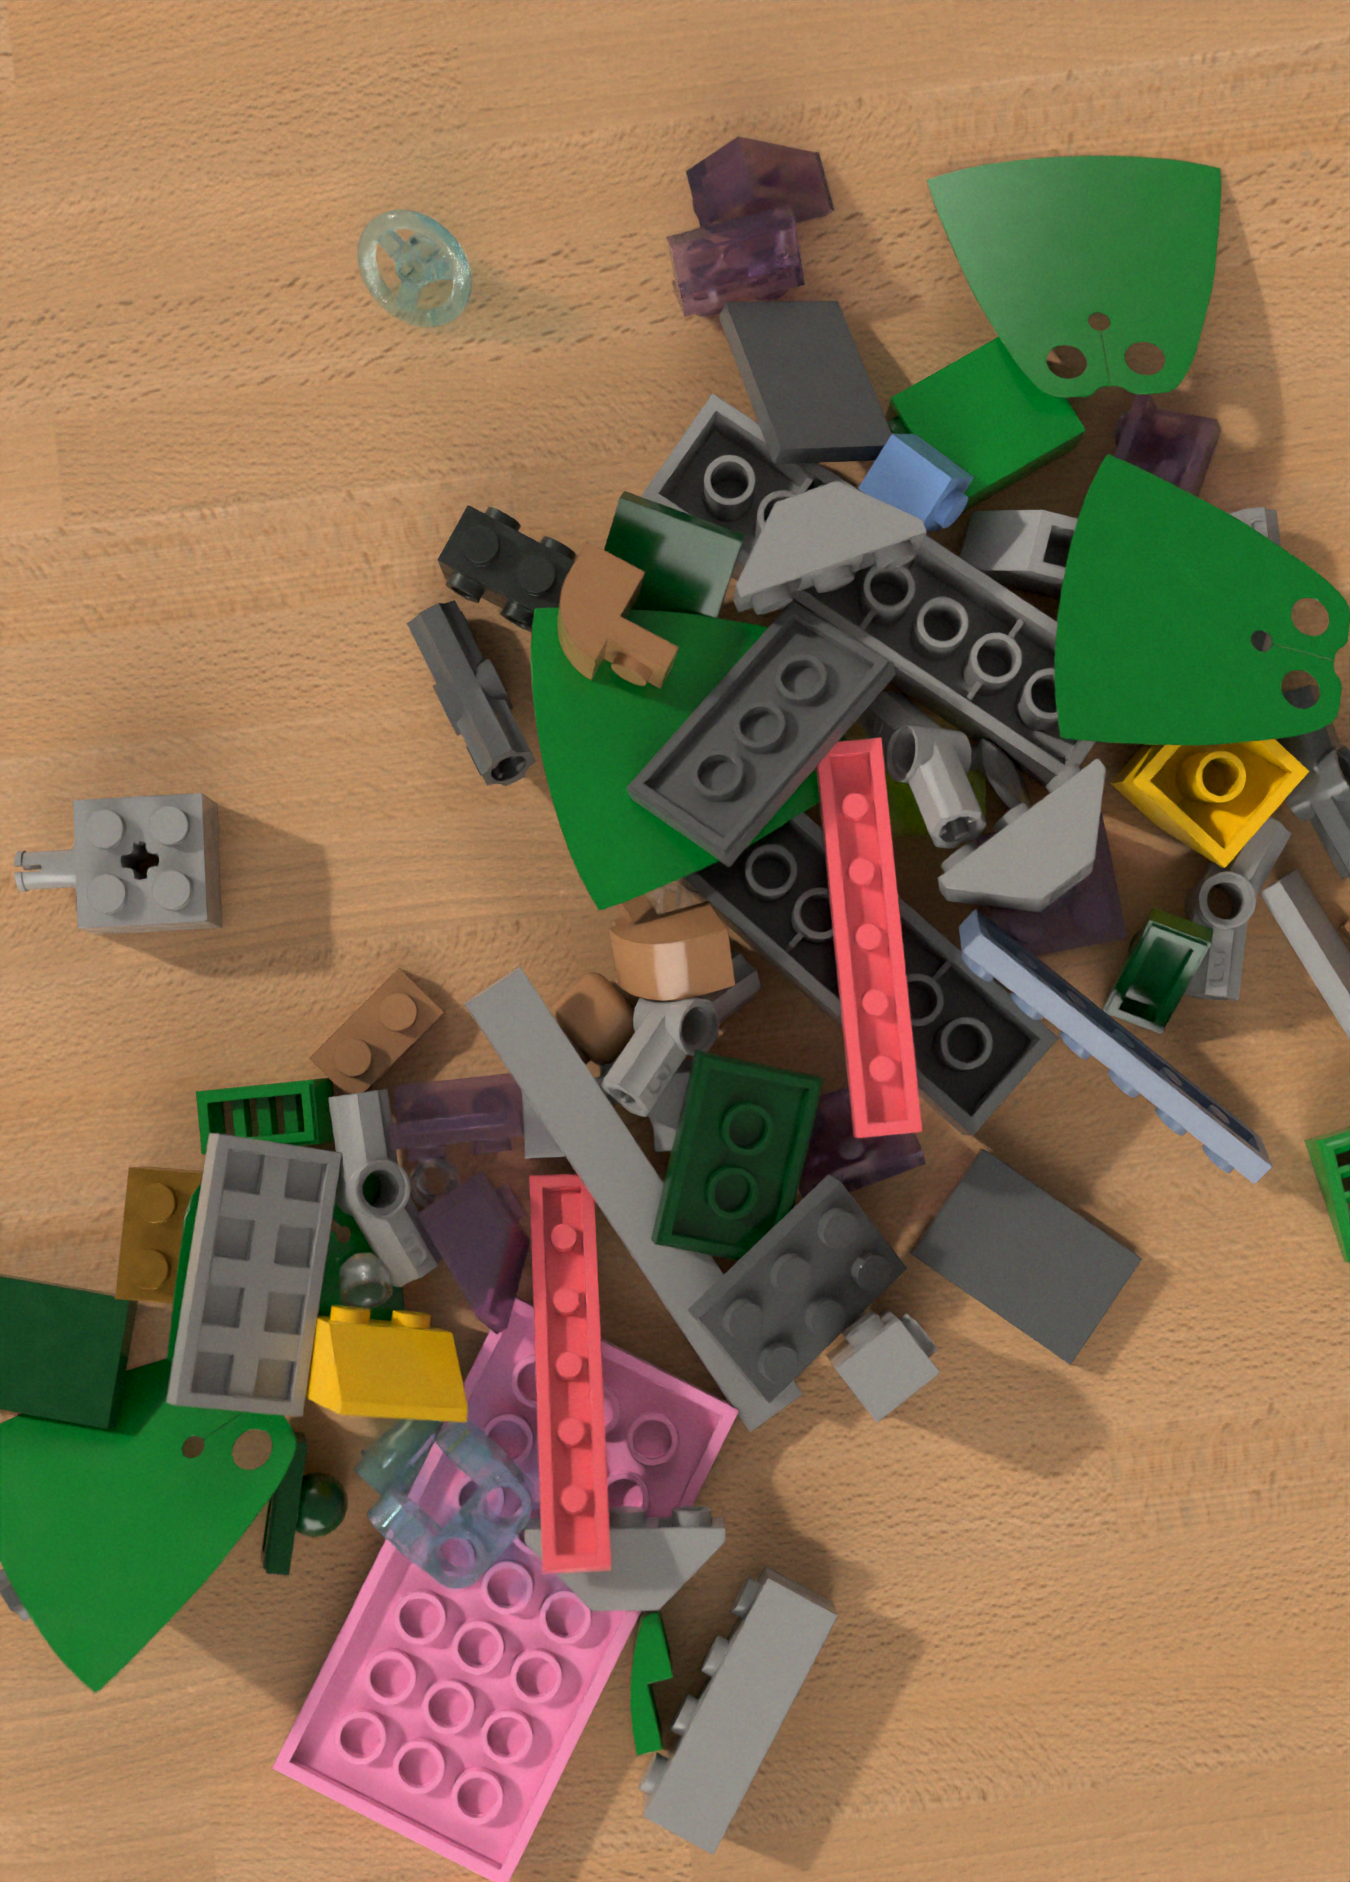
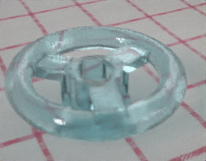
M406 209L384 212L373 218L366 225L358 243V266L366 288L384 310L405 323L419 327L445 325L456 319L463 312L471 295L472 274L464 250L449 230L425 214ZM407 229L415 232L404 241L395 230ZM378 243L396 263V273L401 280L398 296L389 289L378 270L376 262ZM453 279L452 293L444 304L435 308L417 307L420 290L429 282Z

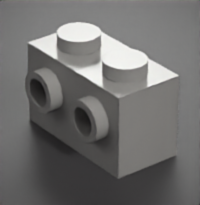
M871 1308L861 1313L841 1333L846 1340L826 1355L876 1422L884 1418L940 1373L929 1359L939 1350L918 1322L907 1313L898 1319L886 1308L878 1315Z

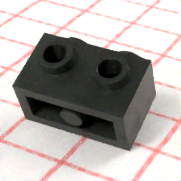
M467 505L438 558L445 579H447L446 586L472 602L479 603L481 598L503 609L501 615L505 619L526 631L532 632L535 608L559 607L564 581L575 562L573 561L576 557L575 552L553 538L543 536L539 543L519 532L521 527L519 522L496 508L488 507L486 512L483 513Z

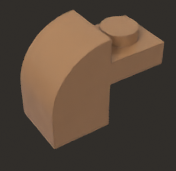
M586 541L570 569L561 591L557 630L563 652L570 663L590 680L594 677L602 660L605 659L612 663V670L626 681L639 686H645L648 682L661 689L673 667L679 647L626 620L640 594L645 572Z
M645 894L618 905L620 918L611 921L609 933L618 984L626 992L644 999L669 1001L697 997L736 986L728 929L708 902L662 914H657Z

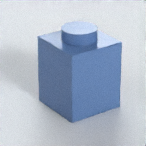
M892 434L858 489L867 495L922 519L926 532L940 531L942 527L948 528L957 520L968 502V496L964 492L974 477L916 434Z

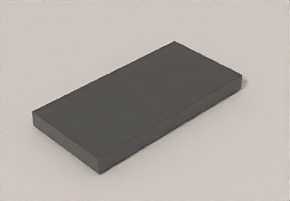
M792 600L626 788L628 794L633 801L730 867L896 675L894 664Z

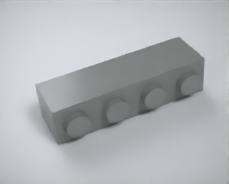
M766 1565L757 1581L747 1577L741 1586L731 1608V1613L737 1615L738 1618L727 1639L717 1635L713 1640L700 1668V1671L708 1676L696 1698L687 1693L682 1699L669 1728L670 1731L677 1735L666 1756L657 1752L653 1755L638 1787L639 1790L646 1793L644 1796L643 1817L714 1855L838 1617L832 1601Z

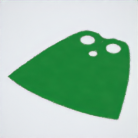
M1061 156L980 165L927 180L942 225L975 298L1013 360L1027 378L1042 392L1058 398L1088 397L1099 388L1118 386L1136 395L1162 394L1177 388L1183 381L1198 347L1213 287L1220 220L1221 168L1182 160L1140 156ZM1094 313H1103L1108 316L1110 326L1103 331L1095 330L1088 323L1089 317ZM1148 342L1156 345L1163 352L1165 365L1156 374L1141 375L1132 371L1127 366L1125 352L1134 343ZM1058 346H1073L1085 355L1087 368L1083 374L1076 378H1061L1053 374L1048 368L1046 362L1049 352Z
M1107 454L1083 502L1071 541L1061 589L1056 630L1054 673L1055 700L1061 738L1128 744L1218 745L1287 738L1322 729L1335 720L1340 708L1342 684L1335 673L1334 660L1337 651L1348 642L1350 608L1347 601L1332 584L1314 569L1249 525L1193 494L1133 464ZM1311 598L1320 602L1325 607L1329 615V624L1322 634L1309 636L1300 632L1295 627L1291 619V610L1298 600ZM1264 631L1269 634L1272 646L1268 651L1260 652L1253 647L1251 636L1254 632ZM1294 670L1305 671L1316 680L1320 695L1314 706L1301 709L1292 706L1285 699L1281 684L1288 672Z
M559 607L534 609L531 637V681L542 761L555 812L569 853L583 884L599 911L637 898L720 861L633 801L626 788L768 627L688 613L630 610L626 620L679 647L673 667L660 689L648 682L645 686H639L626 681L612 670V663L605 659L602 660L592 680L588 679L570 663L562 650L557 630ZM845 734L839 741H846ZM817 771L809 774L749 845L820 801Z
M168 1359L126 1371L116 1427L104 1429L23 1413L0 1423V1563L20 1602L43 1638L65 1666L95 1694L109 1683L155 1637L219 1567L276 1491L289 1469L297 1448L296 1435L284 1415L180 1406L167 1403L173 1365ZM259 1429L265 1431L272 1441V1452L268 1460L262 1466L255 1469L246 1470L240 1468L234 1462L232 1456L236 1440L249 1430ZM193 1436L201 1437L204 1441L202 1453L195 1458H187L182 1450L185 1441Z

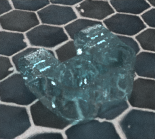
M468 1418L467 1422L449 1421L434 1437L436 1444L444 1454L478 1485L442 1526H439L407 1495L394 1487H389L367 1512L368 1518L376 1529L404 1556L434 1578L436 1582L452 1589L471 1586L488 1570L523 1531L531 1518L536 1499L534 1485L527 1475L522 1472L501 1447ZM499 1487L512 1489L521 1498L522 1511L510 1518H502L495 1515L488 1506V1493ZM454 1537L465 1538L475 1547L477 1561L467 1567L452 1565L444 1556L443 1543Z

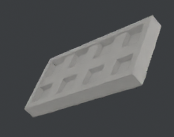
M209 1134L167 1403L180 1406L302 1417L342 1153L224 1134Z

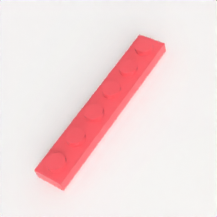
M871 738L839 741L816 766L854 1138L922 1132L882 739Z
M578 1174L529 1175L542 1574L610 1571L611 1553L595 1200Z

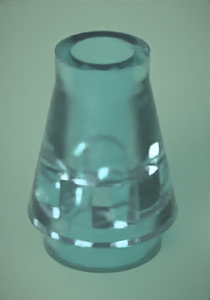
M400 1420L359 1452L363 1458L353 1470L392 1504L401 1492H404L406 1495L409 1494L443 1424L435 1420Z

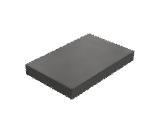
M838 301L725 302L719 319L773 463L794 464L876 460L892 433Z
M981 1148L910 1251L911 1255L1070 1365L1142 1260L1138 1255Z

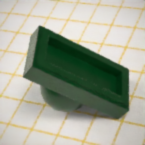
M1152 907L1141 929L1133 935L1130 941L1128 954L1104 998L1102 1010L1109 1015L1162 1034L1212 944L1213 929Z
M294 1432L297 1438V1448L293 1460L281 1483L268 1501L261 1550L262 1566L266 1574L289 1575L295 1530L299 1534L309 1537L325 1536L337 1529L343 1522L348 1510V1495L342 1483L335 1477L322 1472L308 1473L303 1476L308 1444L303 1432Z

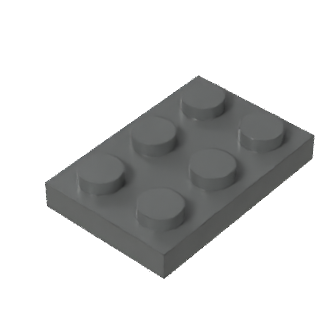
M828 1174L708 1289L688 1311L756 1393L770 1404L907 1268L842 1182Z

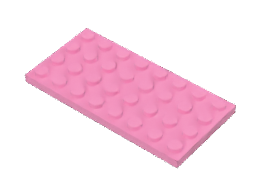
M512 1293L507 1295L463 1383L468 1405L467 1422H444L272 1769L493 1882L510 1881L641 1611H591L555 1573L542 1574V1560L525 1544V1527L528 1518H540L534 1308L532 1303ZM601 1338L608 1508L635 1506L645 1508V1517H672V1508L693 1506L739 1410L734 1408L729 1402Z

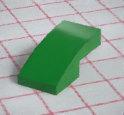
M661 1609L642 1611L634 1641L630 1681V1710L637 1756L663 1750V1731L651 1683L673 1678V1660Z

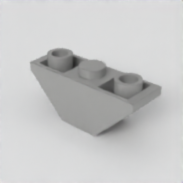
M839 481L775 502L736 584L734 603L739 613L754 607L756 614L769 613L791 603L793 600L791 594L815 586L818 593L828 592L851 582L854 579L852 572L874 564L877 565L878 571H886L904 565L915 558L914 550L919 549L926 534L923 521Z
M1046 510L972 511L960 558L1000 585L1060 600L1066 562L1078 519Z
M1098 758L1083 769L1077 763L1070 765L1046 786L1050 793L1048 796L1030 809L1025 803H1021L1001 817L994 825V829L998 832L995 836L979 848H976L970 842L948 857L941 866L946 873L938 878L939 891L945 899L951 902L1040 912L1091 874L1095 859L1106 770Z
M635 1506L608 1508L611 1553L610 1571L555 1574L591 1611L660 1610L725 1543L724 1517H711V1508L704 1506L672 1508V1517H645V1508ZM541 1517L528 1518L525 1527V1544L542 1560Z

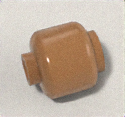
M589 972L553 1004L551 1014L584 1064L586 1065L592 1061L596 1065L602 1066L611 1064L622 1053L634 1035L633 1014L640 997L634 996L622 989L618 984L617 975L609 982L603 975Z

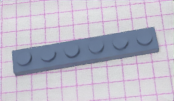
M975 909L959 926L963 952L961 957L978 977L987 982H991L995 977L1012 991V1000L1026 1015L1036 1021H1040L1045 1017L1061 1030L1059 1032L1061 1039L1075 1054L1085 1060H1088L1093 1055L1108 1067L1107 1073L1109 1077L1124 1093L1132 1098L1142 1094L1157 1106L1155 1108L1157 1115L1173 1132L1183 1136L1188 1131L1203 1143V1151L1217 1167L1226 1173H1231L1236 1169L1253 1184L1272 1168L1262 1138L978 909Z

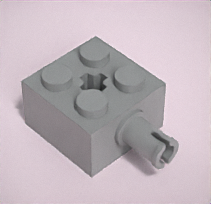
M203 793L73 800L75 843L71 850L27 852L25 850L17 851L15 855L14 866H23V870L41 869L40 871L14 872L16 885L20 892L36 889L75 888L78 929L96 935L222 928L217 803ZM148 853H151L159 858V865L148 868L146 876L139 872V864L146 861Z

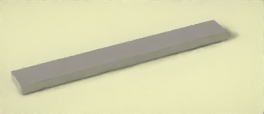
M520 967L515 968L466 1001L464 1005L729 1403L739 1410L737 1415L750 1432L802 1396V1392L793 1380L769 1404L756 1393L688 1311L724 1274L711 1255L656 1245L651 1240L664 1184Z

